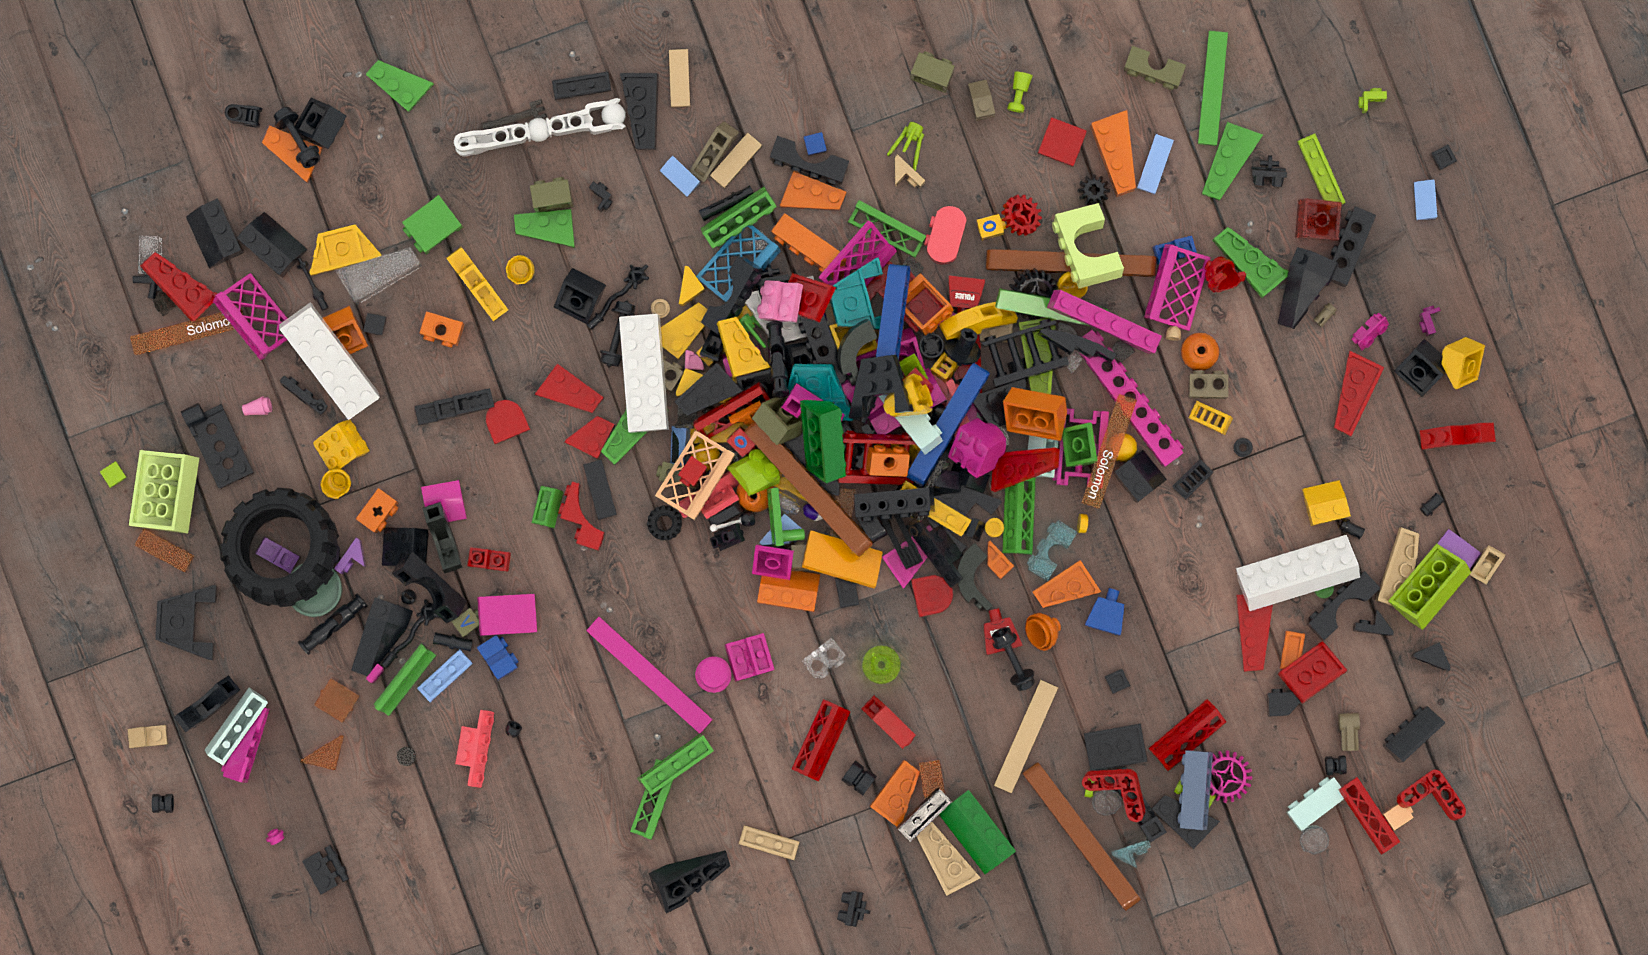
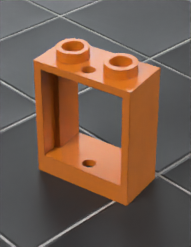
M920 273L909 283L906 305L926 288L944 306L924 325L907 308L905 309V315L926 336L928 333H933L937 329L938 324L943 320H947L954 310L951 304Z

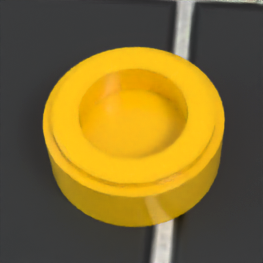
M1079 514L1077 531L1078 533H1086L1088 515Z
M991 518L985 524V532L990 537H999L1004 531V524L998 518Z

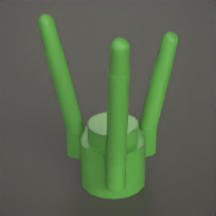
M747 313L739 319V322L747 333L750 331L759 344L766 348L765 343L754 331L755 325L753 323L761 329L762 327L753 315L750 317Z

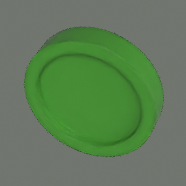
M1334 586L1315 591V594L1319 598H1328L1333 594Z

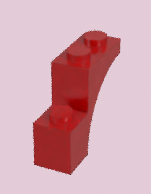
M1494 423L1450 425L1420 430L1422 450L1496 442Z
M572 481L571 485L566 487L564 495L567 498L565 503H561L558 514H561V519L582 526L581 529L577 528L574 537L577 540L576 544L599 551L605 532L596 529L585 519L579 504L581 485Z

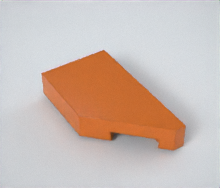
M758 401L728 417L731 424L744 422L746 425H751L754 422L752 417L761 406V402Z
M989 541L987 566L999 579H1002L1014 565Z

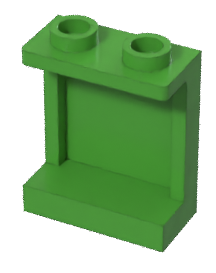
M439 195L402 222L405 226L403 231L409 238L413 236L416 240V243H414L415 247L420 253L424 251L426 255L452 233L458 232L463 228Z

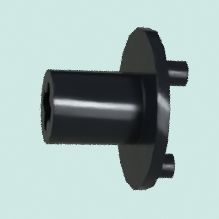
M965 328L961 331L958 338L948 339L944 343L946 355L956 362L958 366L972 365L981 356V350L976 343L977 334L972 329Z

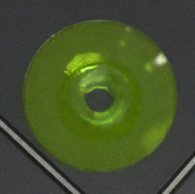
M883 645L875 646L868 650L862 662L863 672L866 677L877 684H886L893 681L899 674L901 667L898 654L892 648ZM880 661H883L885 663V667L883 669H880L878 667V663Z

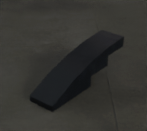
M1041 329L1038 333L1039 336L1069 355L1075 349L1089 359L1094 354H1097L1109 363L1117 355L1104 346L1081 336L1049 329Z
M489 388L414 406L419 426L493 408L494 403Z

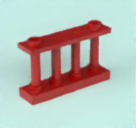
M855 431L843 433V443H846L844 458L846 462V476L837 479L838 483L903 485L906 480L914 485V482L906 477L869 475L866 470L868 447H872V444H884L883 446L886 448H891V444H902V447L906 448L909 453L910 445H916V443L907 432H903L901 435L856 433ZM854 443H865L863 466L860 470H853L851 468ZM890 457L886 458L884 460V463H888L890 461Z

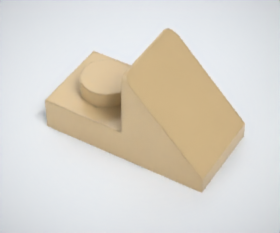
M897 155L895 157V186L907 176V182L914 188L916 186L921 188L925 184V180Z
M1488 545L1483 549L1470 575L1487 584L1504 559L1505 554Z
M167 725L128 729L129 748L167 745Z

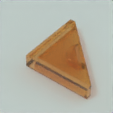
M340 735L301 759L300 762L336 771L344 736Z

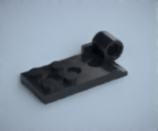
M197 403L181 411L183 419L195 438L218 489H222L254 473L222 404L204 412L200 404ZM210 424L217 426V432L213 435L207 432V427ZM219 441L225 443V449L222 452H217L215 449V445ZM227 458L233 460V467L230 469H225L223 466V462Z

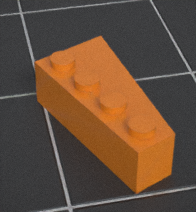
M1125 110L1092 122L1090 125L1116 197L1128 194L1136 189L1128 113Z
M785 213L771 231L775 236L774 240L782 246L785 243L789 246V250L797 256L800 254L804 257L803 260L811 266L815 265L821 273L840 253L839 250ZM846 258L841 261L840 267L846 265ZM839 271L838 279L844 276L845 271ZM831 272L829 275L832 279L834 276V272Z

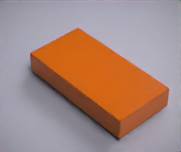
M1285 631L1280 669H1284L1302 656L1305 634Z

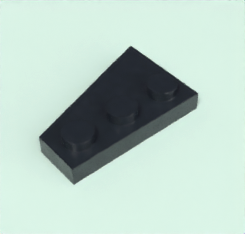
M716 363L674 402L689 416L743 391L724 369Z
M1164 795L1151 809L1192 849L1220 822L1208 816L1207 830L1180 828L1178 814L1181 812L1182 804Z

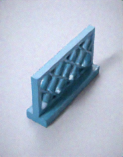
M753 225L746 226L752 230L753 238L742 239V232L736 236H731L696 276L700 282L725 303L729 300L733 291V285L731 286L732 279L728 273L727 280H718L717 271L728 270L729 272L732 267L730 266V256L740 255V257H743V255L754 254L753 263L764 271L767 265L771 264L781 252L778 245L768 239ZM764 240L768 245L764 250H756V241ZM753 241V251L743 252L742 242ZM739 242L740 252L730 253L729 246L732 243ZM720 257H727L726 267H717V260ZM714 271L715 281H706L702 277L706 272ZM728 283L729 290L722 295L718 291V284Z

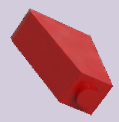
M875 695L861 708L902 749L911 744L916 736Z

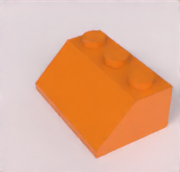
M350 306L323 317L349 354L368 347Z
M1012 387L1003 401L1007 431L1061 441L1067 415L1066 398Z
M791 571L790 580L761 576L757 603L815 612L821 574Z

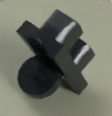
M1268 155L1267 160H1260V166L1267 167L1251 166L1254 185L1264 186L1265 176L1272 177V186L1282 187L1284 178H1287L1286 168H1273L1279 167V161H1272V155Z
M771 264L767 265L768 270L762 271L761 277L769 276V278L760 279L755 284V287L759 290L760 297H762L760 289L764 285L765 280L788 283V274L773 277V275L780 274L779 268L772 269Z
M739 523L717 531L710 538L712 547L714 549L719 547L720 551L739 544L745 541L743 537L744 532L740 529Z
M857 891L843 892L841 902L849 904L848 911L840 910L838 912L837 920L845 923L847 926L857 927L858 920L863 921L864 914H870L871 910L866 909L867 902L862 901L864 893Z

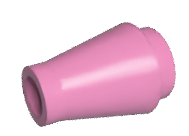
M262 396L242 405V410L245 416L268 415L269 412H272V404L269 397L265 398Z

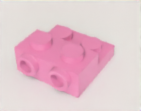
M765 280L764 285L760 289L762 299L761 304L757 307L758 318L766 321L797 322L803 285Z

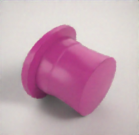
M708 657L697 666L695 678L703 690L716 693L724 690L729 685L731 669L722 658Z

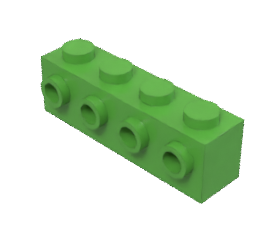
M764 186L701 228L702 234L712 248L719 247L731 236L741 233L742 229L746 226L755 224L760 217L773 212L774 208L777 207L775 201Z

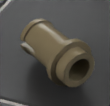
M1330 303L1324 304L1323 310L1313 321L1317 322L1320 327H1323L1332 315H1336L1337 309Z

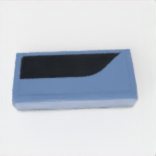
M672 426L670 463H676L689 442L691 427ZM690 454L684 456V465L689 460Z

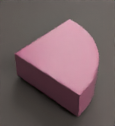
M685 351V368L689 370H704L701 358L692 351Z

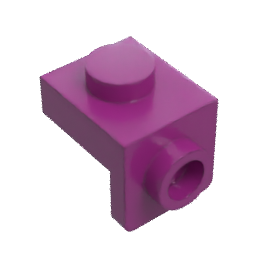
M1434 305L1423 309V313L1419 315L1421 320L1419 326L1421 332L1426 334V337L1436 333L1430 315L1439 313L1441 311L1440 307L1434 308Z

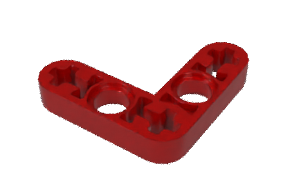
M1099 770L1085 773L1082 785L1086 790L1121 789L1128 819L1133 822H1140L1143 819L1146 810L1138 775L1134 770ZM1126 776H1127L1129 779H1132L1131 782H1130V786H1128V785H1129V781H1128L1127 778H1125ZM1105 777H1112L1115 782L1108 783ZM1133 792L1136 794L1137 798L1131 799L1128 797L1127 793Z
M1432 770L1397 795L1398 805L1402 808H1409L1432 793L1451 820H1459L1466 814L1464 804L1439 770ZM1434 776L1437 778L1435 782L1431 780ZM1417 784H1421L1424 787L1423 794L1417 791ZM1442 790L1448 792V800L1442 798ZM1412 794L1413 797H1411L1407 802H1405V797ZM1456 808L1459 810L1457 814L1453 812Z

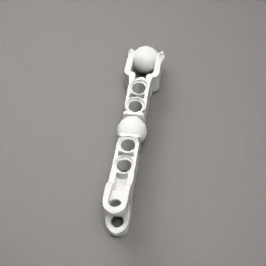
M618 98L589 103L585 106L584 110L554 116L550 120L548 118L546 120L535 118L529 123L525 122V125L514 124L460 133L455 137L454 145L460 156H471L488 150L522 144L527 140L529 142L531 140L541 142L549 136L552 137V135L562 136L582 131H590L593 135L625 128L626 126L623 124L625 110L618 104L620 102ZM603 109L601 117L606 125L594 127L590 112ZM574 118L581 120V124L577 127L571 125V120ZM560 122L563 126L560 130H554L552 128L553 123ZM518 129L525 131V135L522 138H517L514 135ZM499 133L506 135V139L502 142L496 140V136ZM462 143H469L468 146H461Z

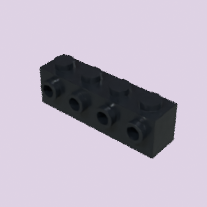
M929 487L854 494L856 518H862V522L873 521V517L889 520L894 515H899V518H910L911 514L918 513V516H929V512H935L934 489Z

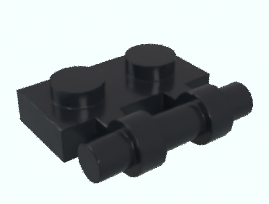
M331 845L324 848L327 853L326 857L323 858L319 851L302 861L320 895L338 886L335 880L336 877L340 876L342 882L350 879L346 873V867L342 866L338 859L337 851H334ZM329 861L332 862L336 869L333 873H331L327 865Z

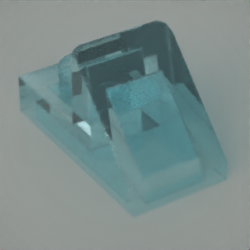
M1145 840L1112 851L1111 855L1137 868L1133 853L1136 852L1137 856L1147 853V848L1151 846L1149 840Z

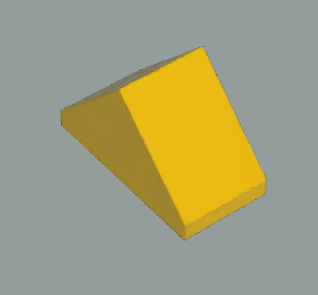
M685 266L679 299L680 306H685L705 291V288L689 266Z
M685 368L676 390L677 398L703 375Z

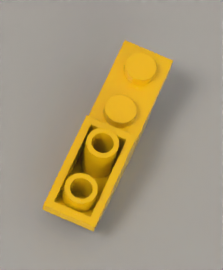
M991 302L962 311L941 322L939 327L946 340L958 338L961 331L965 328L974 330L976 334H981L984 328L1017 323L1018 317L1014 311L998 309L995 307L996 302Z

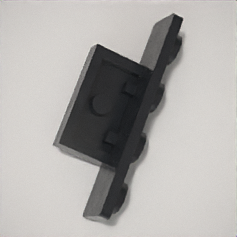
M918 517L906 525L910 534L949 587L952 588L963 578L952 563L962 557L963 554L943 526L940 524L929 532Z

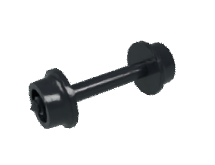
M290 107L281 108L274 114L276 128H287L301 150L296 156V161L301 163L304 168L313 167L321 159L319 148L317 146H306L294 126L299 117L297 112H293Z
M628 300L624 302L617 301L611 311L619 314V317L635 316L636 306L629 304ZM619 317L609 352L603 350L599 352L601 353L600 362L606 364L608 368L612 366L619 367L621 360H623L621 355L616 354L621 338Z
M1009 627L998 629L992 634L994 641L992 645L995 649L1004 648L1016 672L1010 679L1011 684L1015 685L1019 691L1027 690L1035 684L1034 671L1032 669L1023 670L1011 646L1017 639L1016 634L1012 633Z

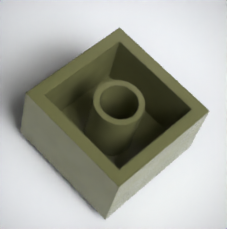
M919 52L911 71L910 80L946 93L954 74L955 66L952 65L950 60L944 58L939 60L934 58L935 55L929 52Z
M564 177L554 178L553 182L545 183V180L534 182V185H530L535 212H547L574 207L568 179L564 180Z
M787 396L763 402L752 417L758 427L776 445L799 437L803 432L801 414L797 418L781 408Z

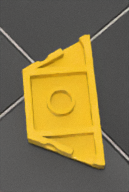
M356 225L318 234L310 275L313 276L382 258V255Z

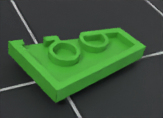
M379 60L366 73V76L408 112L434 85L430 81Z

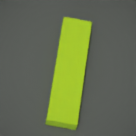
M1316 134L1298 140L1299 148L1327 211L1345 204L1346 202Z

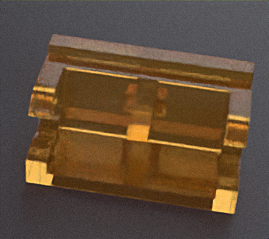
M940 760L919 763L924 800L938 787L945 794Z

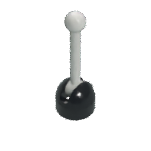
M746 511L740 515L739 520L720 525L712 524L710 530L715 532L717 529L731 526L735 523H741L743 526L750 527L755 525V517L752 511Z

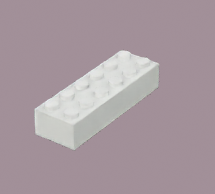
M311 302L279 324L280 331L348 420L380 398L377 389Z
M647 314L619 317L628 432L669 430L660 315Z
M1347 535L1236 568L1238 582L1249 611L1360 578L1359 564Z

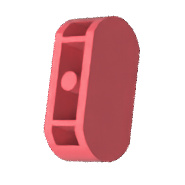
M943 207L937 211L936 217L932 216L929 227H932L931 235L927 234L924 245L927 246L929 258L937 264L946 265L952 263L957 257L966 225V217L957 207Z

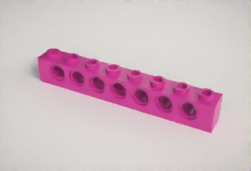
M1092 329L1083 336V338L1104 346L1102 343L1104 339L1098 331L1095 333ZM1078 352L1163 468L1183 454L1182 449H1184L1178 439L1174 441L1171 437V429L1167 424L1163 425L1160 422L1161 416L1155 408L1152 410L1149 407V400L1145 394L1142 393L1140 395L1136 389L1138 387L1137 383L1132 377L1129 379L1126 376L1125 372L1127 370L1121 362L1117 363L1114 359L1110 363L1112 370L1106 372L1102 369V363L1108 361L1100 356H1093L1089 359ZM1116 377L1121 378L1124 382L1123 386L1116 387L1113 384V379ZM1132 393L1135 396V401L1132 403L1127 402L1124 398L1125 394ZM1143 408L1146 411V417L1139 418L1136 415V410ZM1155 424L1158 431L1152 434L1148 432L1147 426ZM1166 439L1169 442V447L1167 449L1160 448L1159 440Z

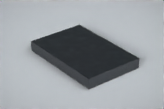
M1141 723L1084 733L1090 771L1148 762Z

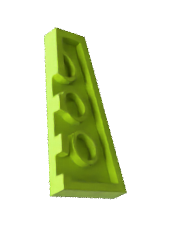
M1049 318L1019 322V330L1040 325V321ZM1039 331L1033 332L1041 361L1044 363L1050 362L1052 355L1047 340L1038 335ZM1024 335L1021 336L1026 369L1033 367L1032 364L1034 362L1026 336ZM1053 371L1028 378L1030 391L1051 394Z

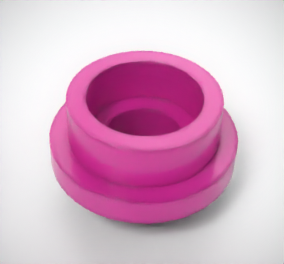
M277 828L267 833L266 841L270 842L271 845L279 843L285 838L283 835L284 831Z

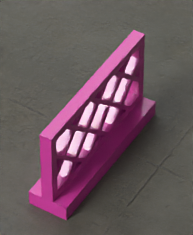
M868 220L818 278L823 283L833 286L842 280L838 279L839 271H845V278L850 275L851 269L856 271L878 257L881 268H883L897 250L887 242L874 224ZM871 229L870 238H865L866 232ZM875 241H881L874 249ZM870 242L869 250L863 251L864 243ZM859 244L858 252H853V247ZM863 255H868V257L862 262ZM857 256L856 264L851 265L852 257ZM846 258V265L840 267L841 261ZM831 272H834L833 280L828 281L826 278ZM874 277L864 279L865 285L867 286Z
M1165 244L1144 318L1190 331L1205 279L1206 270L1204 268L1211 257L1171 244ZM1178 252L1184 253L1187 259L1181 265L1176 260ZM1197 258L1204 260L1203 267L1199 270H1196L1192 263ZM1190 264L1194 273L1185 277L1181 268ZM1178 270L1182 280L1173 283L1171 275ZM1196 276L1198 284L1191 289L1187 280ZM1184 282L1188 291L1179 295L1175 286ZM1173 289L1177 298L1168 302L1165 296L1166 292ZM1190 294L1193 301L1190 306L1186 307L1181 298ZM1179 300L1183 310L1174 314L1170 305ZM1167 307L1171 316L1167 319L1159 318L1161 310ZM1184 312L1188 318L1186 326L1179 324L1176 318Z
M251 273L215 296L213 303L260 361L287 341L283 334H279V324L282 323L280 319L285 321L288 318ZM250 280L254 285V291L243 290V284ZM231 292L240 293L239 302L231 301L227 295ZM242 294L253 295L252 304L241 302ZM255 297H263L266 300V305H255ZM241 306L251 308V316L242 315L240 312ZM254 308L265 310L264 319L253 317ZM267 311L276 312L278 315L277 321L267 319ZM252 322H263V330H255L252 327ZM266 323L277 325L276 333L265 332ZM264 337H275V344L268 347L264 342Z

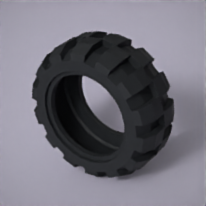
M278 487L275 491L269 492L265 489L252 495L253 499L246 503L242 501L232 510L235 513L234 516L224 524L221 535L224 536L223 543L219 545L220 560L223 561L225 566L224 572L240 592L255 602L266 606L278 605L279 607L295 606L299 600H309L318 594L316 590L323 583L325 585L328 584L334 574L332 571L334 563L339 561L340 547L337 544L339 534L335 523L328 515L329 513L315 499L303 492L298 493L290 488ZM280 517H292L305 522L310 534V550L304 563L292 574L281 578H266L256 574L251 565L249 553L251 541L261 526L270 520Z

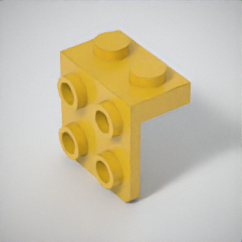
M350 419L336 424L313 442L314 447L329 470L334 468L342 469L352 460L370 452L366 442L361 438L356 430V426Z

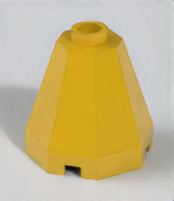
M913 373L903 380L904 387L908 392L909 403L913 405L914 411L895 413L894 394H888L883 404L887 414L898 417L923 415L932 411V408H930L933 406L931 394L927 385L922 386L920 383L923 381L921 376Z

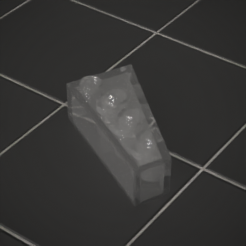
M409 247L336 269L335 271L354 303L358 305L422 267V264L413 249Z

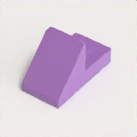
M355 538L334 568L340 574L348 573L353 566V559L366 567L362 541Z

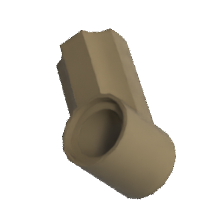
M1339 713L1338 724L1339 731H1341L1342 751H1359V713Z

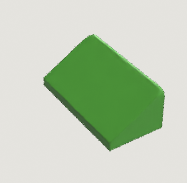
M545 486L540 487L532 523L555 528L563 491Z

